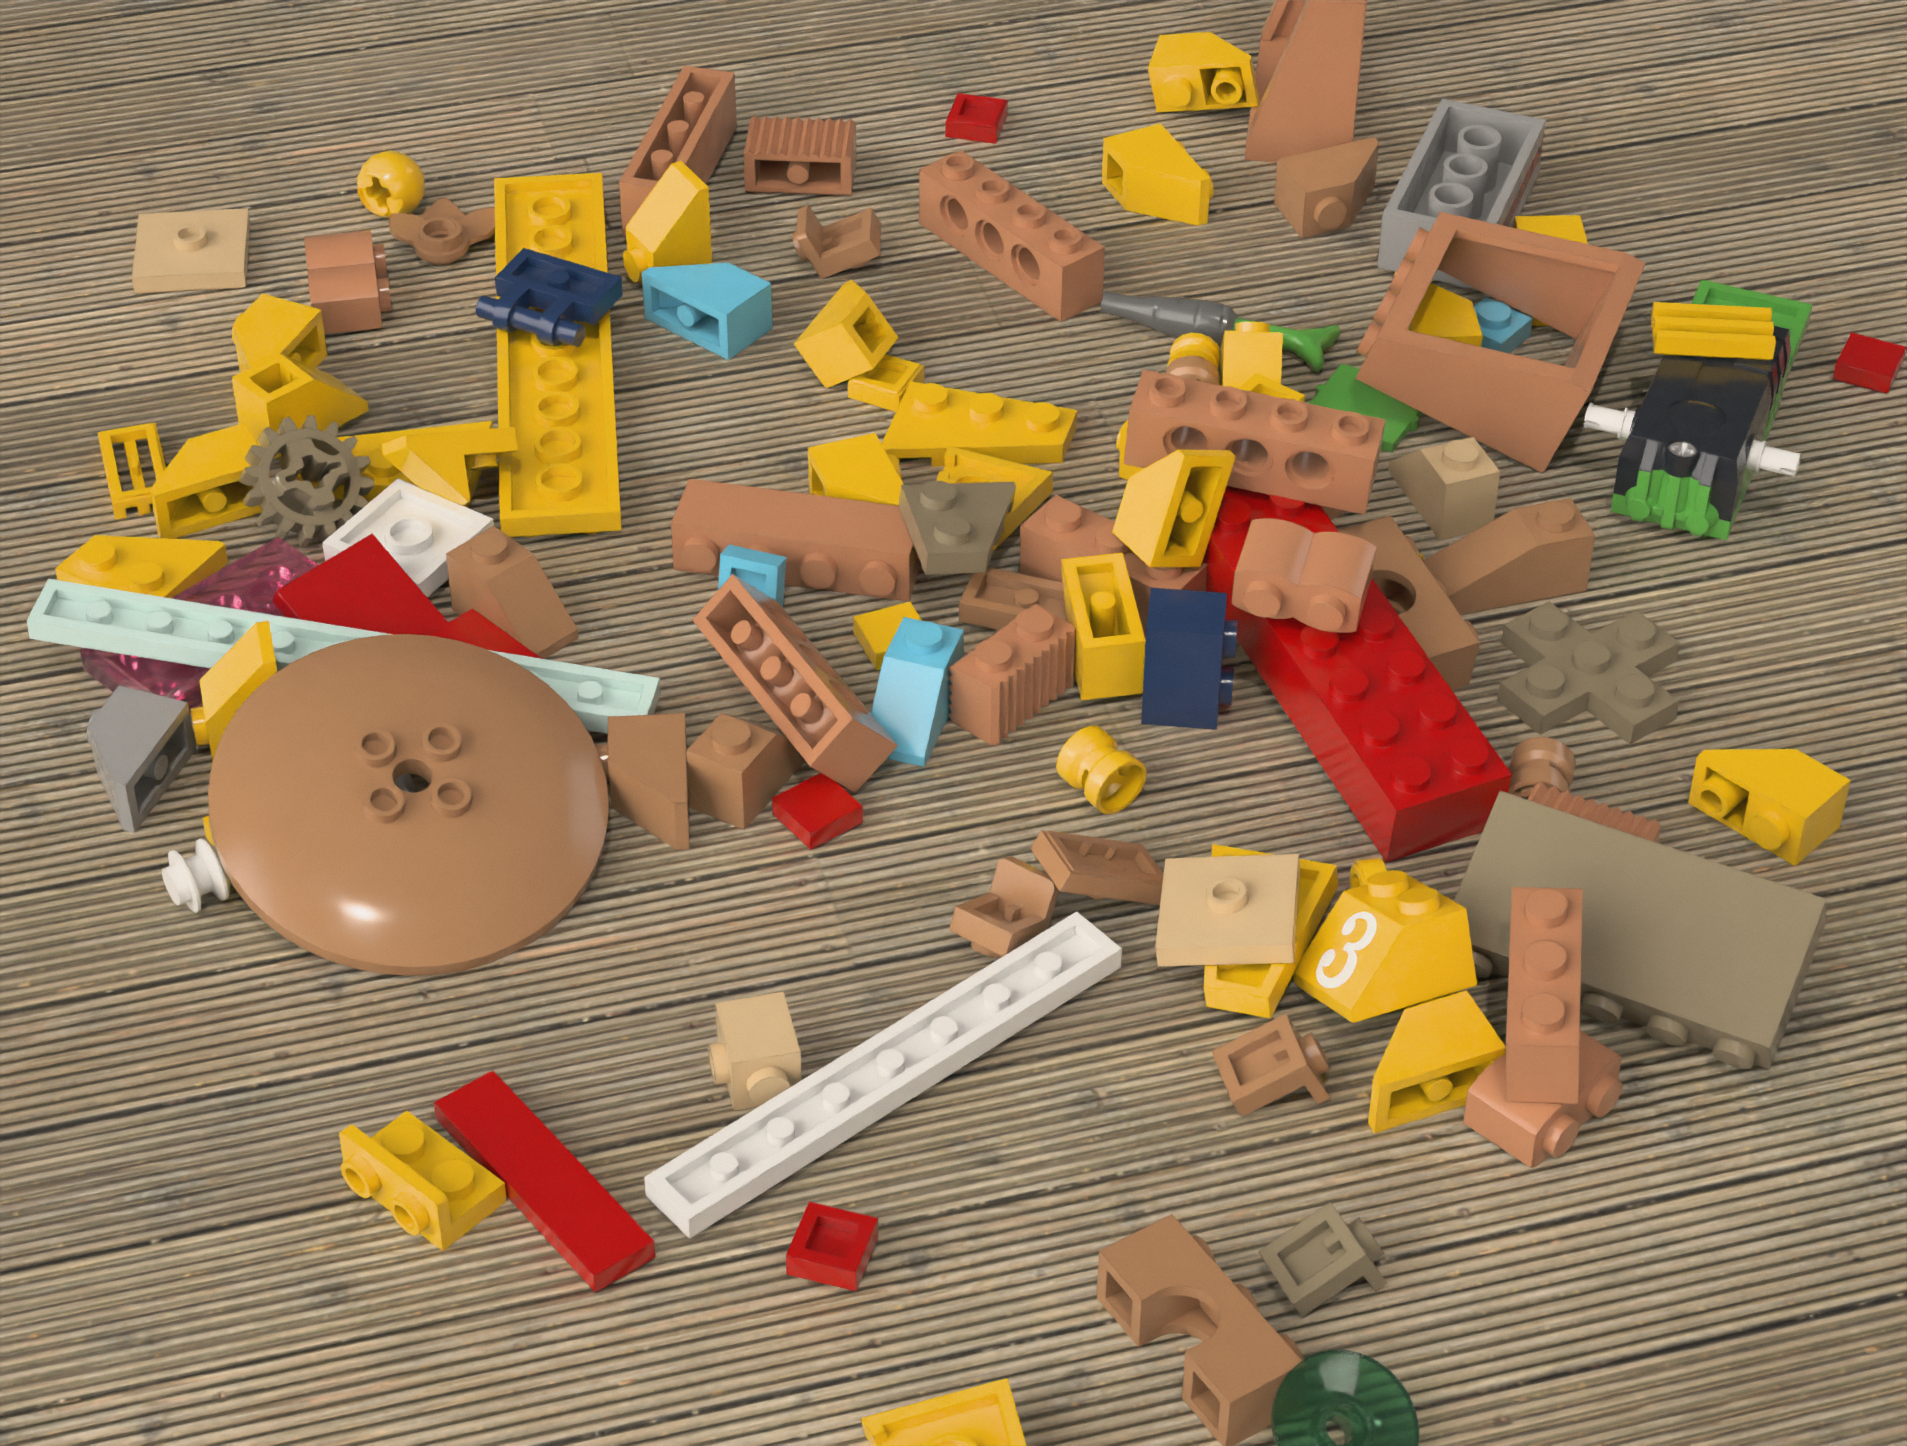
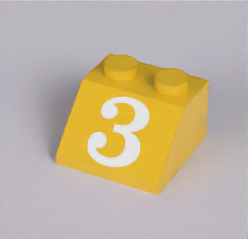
M1391 870L1373 874L1367 878V884L1343 891L1303 954L1293 974L1294 984L1352 1023L1477 986L1467 910L1464 906L1442 895L1436 889L1430 888L1407 875L1406 872Z

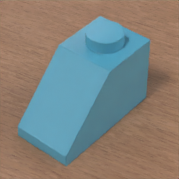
M731 263L649 267L642 272L645 319L727 360L733 358L773 329L771 283Z
M904 617L883 658L871 714L898 745L887 759L925 767L949 717L948 714L951 713L948 705L952 702L948 696L952 692L948 686L952 683L948 677L952 673L948 667L964 656L963 629Z

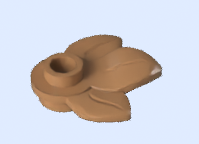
M441 197L427 208L421 216L406 213L391 214L389 221L390 233L397 240L414 246L416 255L421 259L434 265H449L465 255L469 245L486 240L495 233V207L482 208L465 215L448 198Z

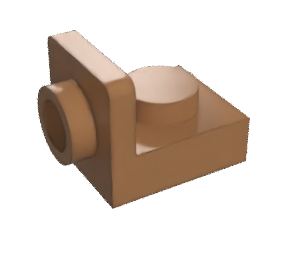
M1286 1013L1212 1051L1231 1102L1242 1117L1303 1086L1308 1089L1318 1105L1331 1098L1321 1074L1331 1070V1066L1319 1041L1313 1032L1301 1037Z

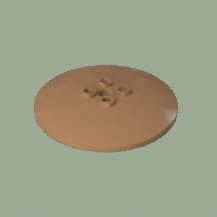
M396 634L357 638L314 651L290 663L269 677L253 691L234 714L217 746L210 772L208 807L213 843L221 865L232 885L246 904L266 924L291 942L329 961L375 973L419 976L464 971L489 964L513 954L553 928L575 905L595 873L602 854L607 830L609 798L602 761L592 737L577 714L547 683L508 658L475 645L436 636ZM405 774H416L426 779L430 785L423 791L411 793L398 788L394 781Z

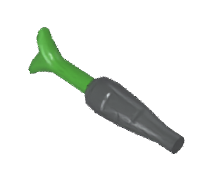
M1105 291L1100 309L1101 313L1137 321L1142 325L1176 338L1188 333H1202L1211 337L1219 347L1221 346L1224 332L1235 331L1236 323L1257 322L1237 318L1236 313L1228 305L1215 301L1183 297H1140ZM1270 324V332L1283 333L1282 350L1293 352L1303 359L1315 372H1320L1323 367V352L1329 349L1340 336L1338 325L1296 330Z

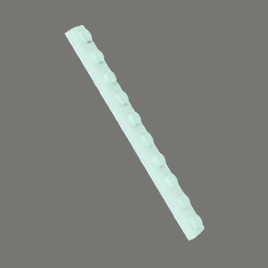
M54 579L47 580L27 619L30 639L204 668H212L256 622L269 621L277 672L314 651L357 638L393 635ZM492 651L524 667L547 683L567 702L588 731L608 734V716L654 715L660 697V678Z

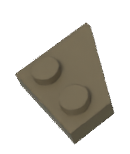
M929 481L924 484L901 485L898 505L925 575L986 572L992 558L993 546L997 545L1002 534L1005 516L1013 508L1016 490L1014 482L947 483L943 481Z

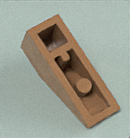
M1572 498L1547 501L1514 508L1424 559L1423 562L1433 577L1439 578L1444 583L1449 600L1459 614L1463 615L1587 591L1595 534Z

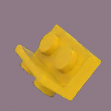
M407 1110L371 1138L353 1124L339 1132L343 1157L341 1172L350 1188L363 1198L370 1196L391 1211L397 1223L406 1232L414 1236L420 1233L442 1251L446 1250L507 1202L505 1182Z

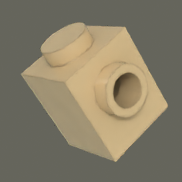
M784 991L715 1003L717 1042L708 1044L709 1063L714 1084H727L733 1111L759 1107L802 1080L801 1051Z

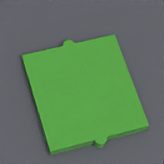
M1341 363L1324 385L1319 384L1316 386L1315 397L1309 404L1386 419L1381 449L1393 453L1409 431H1416L1418 429L1419 418L1423 413L1355 379L1360 369Z

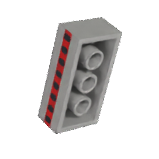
M1442 98L1383 211L1378 268L1397 272L1419 227L1430 232L1440 212L1513 228L1514 218L1520 215L1539 174L1546 120ZM1438 269L1432 278L1433 280L1450 283L1458 288H1474Z

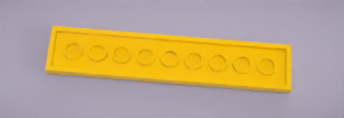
M602 173L494 178L496 276L523 248L608 273ZM536 307L528 308L542 313L545 311ZM610 309L595 325L573 321L584 325L586 329L585 339L579 347L565 343L559 346H552L540 342L536 334L519 329L514 333L497 329L498 428L515 427L518 451L499 456L501 531L509 537H538L541 535L570 533L595 534L604 531L622 530Z

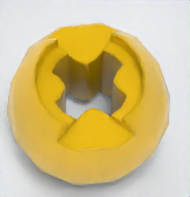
M393 150L372 155L363 164L357 175V194L363 205L377 216L390 219L393 213L411 214L425 194V176L415 160L406 154Z

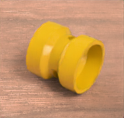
M1099 726L1085 727L1071 736L1062 747L1056 764L1059 776L1075 789H1085L1084 794L1087 801L1103 814H1115L1125 809L1135 800L1146 781L1147 771L1145 765L1126 750L1118 751L1116 740Z

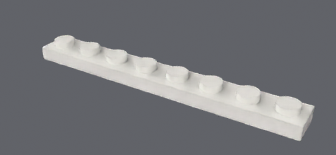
M1076 911L644 1177L646 1197L689 1239L1121 968L1122 948Z

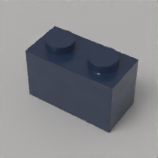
M1151 587L1146 626L1141 724L1217 730L1219 704H1232L1234 668L1222 667L1223 657L1235 658L1238 620L1225 619L1227 593Z

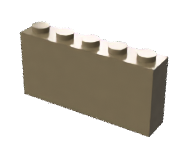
M1499 791L1454 899L1456 903L1464 906L1467 910L1476 977L1487 978L1490 973H1494L1508 978L1512 887L1583 889L1580 1006L1583 1012L1598 1020L1609 1023H1617L1620 1018L1646 1026L1645 1031L1650 1036L1670 1045L1683 1046L1686 1041L1712 1049V1055L1716 1059L1736 1068L1751 1069L1752 1065L1755 1064L1770 1070L1825 927L1827 899Z

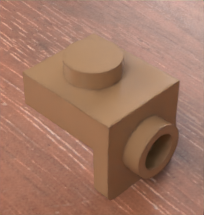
M806 205L798 209L796 231L792 233V239L801 260L804 262L810 261L820 278L823 279L848 268H860L869 263L873 258L880 256L881 222L873 209L869 208L822 227L811 207Z
M1012 856L1004 857L998 861L989 893L955 907L949 931L971 941V947L975 951L989 957L1001 958L1048 929L1059 890L1046 872Z

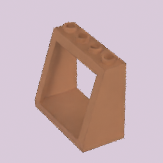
M1367 0L1274 1L1261 32L1255 75L1260 102L1258 107H1251L1245 160L1277 163L1278 158L1353 142Z
M1440 212L1430 232L1419 227L1372 319L1373 321H1371L1356 353L1366 358L1355 379L1544 473L1592 391L1646 263L1621 251ZM1438 269L1575 338L1576 341L1565 366L1413 332L1407 329Z

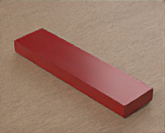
M493 1070L433 1102L436 1120L473 1160L505 1182L506 1196L595 1293L656 1258L654 1240Z

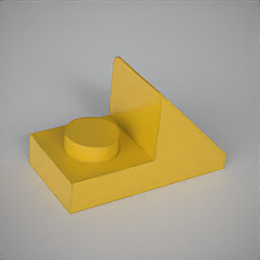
M515 427L405 435L382 443L383 456L418 487L457 504L464 505L470 501L467 471L498 467L497 457L518 451Z

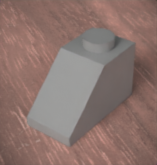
M119 685L103 707L94 711L87 727V739L92 745L96 770L122 829L135 833L196 750L188 702Z

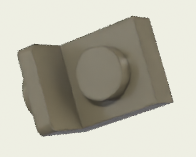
M1331 1201L1258 1251L1302 1317L1362 1276L1366 1278L1375 1292L1387 1284L1373 1261L1385 1254L1360 1217L1347 1225Z

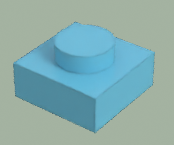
M1487 297L1474 306L1483 334L1481 347L1510 354L1530 337L1533 318L1510 308L1502 302L1494 301Z
M729 544L720 554L718 590L734 574L776 600L783 607L787 557Z

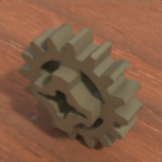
M308 415L301 429H297L293 420L287 417L279 425L278 434L267 427L258 438L260 446L252 445L244 459L252 466L245 467L240 475V483L254 486V488L247 493L243 502L245 506L260 505L263 511L255 522L259 527L271 521L278 525L276 530L277 540L282 541L291 531L297 533L300 547H306L314 534H317L323 543L336 531V528L339 529L369 503L362 496L369 494L374 487V480L360 476V474L370 464L369 456H353L351 451L358 442L355 436L347 438L343 442L336 438L338 423L333 421L325 431L317 429L315 416ZM281 453L282 459L279 464L282 470L270 478L271 461L276 455ZM299 474H301V477L304 481L300 482L299 479H295ZM311 481H315V483H318L315 489ZM344 485L342 503L334 510L332 506L335 501L333 491H336L339 486Z

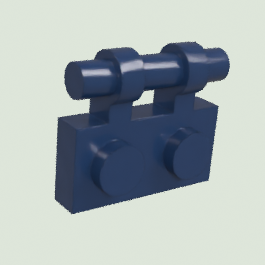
M523 248L495 277L496 295L500 299L486 295L481 296L476 305V315L492 321L496 329L514 333L519 329L536 334L538 340L542 343L552 346H559L565 343L579 347L585 339L586 329L584 325L573 321L595 325L622 297V277ZM536 307L545 311L542 313L528 308Z

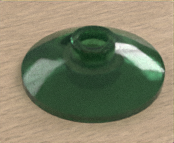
M1328 1350L1313 1354L1294 1366L1283 1378L1276 1391L1271 1412L1272 1434L1276 1446H1418V1419L1408 1392L1400 1380L1388 1368L1364 1354L1349 1350ZM1327 1421L1335 1422L1342 1428L1345 1435L1343 1445L1336 1444L1330 1438L1326 1430Z

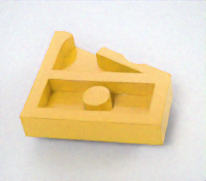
M94 535L58 565L55 570L57 580L185 601L228 563L226 545L219 541Z

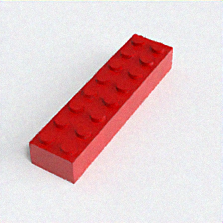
M1226 486L1202 561L1207 564L1206 592L1227 593L1225 619L1238 620L1237 641L1386 863L1483 832L1499 791L1506 793L1509 791L1512 773L1373 579L1369 586L1357 630L1354 632L1322 631L1308 626L1294 617L1286 619L1258 617L1231 604L1235 570L1252 520L1263 518L1285 520L1298 524L1313 533L1339 531L1320 505Z

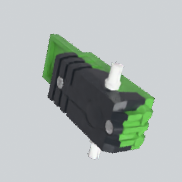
M1701 279L1691 304L1771 308V322L1774 325L1773 336H1775L1776 340L1773 359L1663 355L1641 407L1638 406L1636 411L1625 408L1623 412L1590 403L1584 419V428L1617 434L1619 440H1626L1619 455L1610 512L1630 516L1632 520L1642 523L1661 524V528L1673 530L1675 527L1690 531L1691 535L1699 537L1711 536L1728 540L1754 471L1759 473L1760 469L1792 476V478L1796 477L1801 453L1766 446V440L1781 405L1784 385L1809 325L1813 305Z

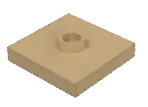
M248 208L139 214L132 270L134 293L237 289L246 287L251 225Z
M1299 854L1165 858L1155 944L1157 965L1196 966L1294 963L1301 874Z

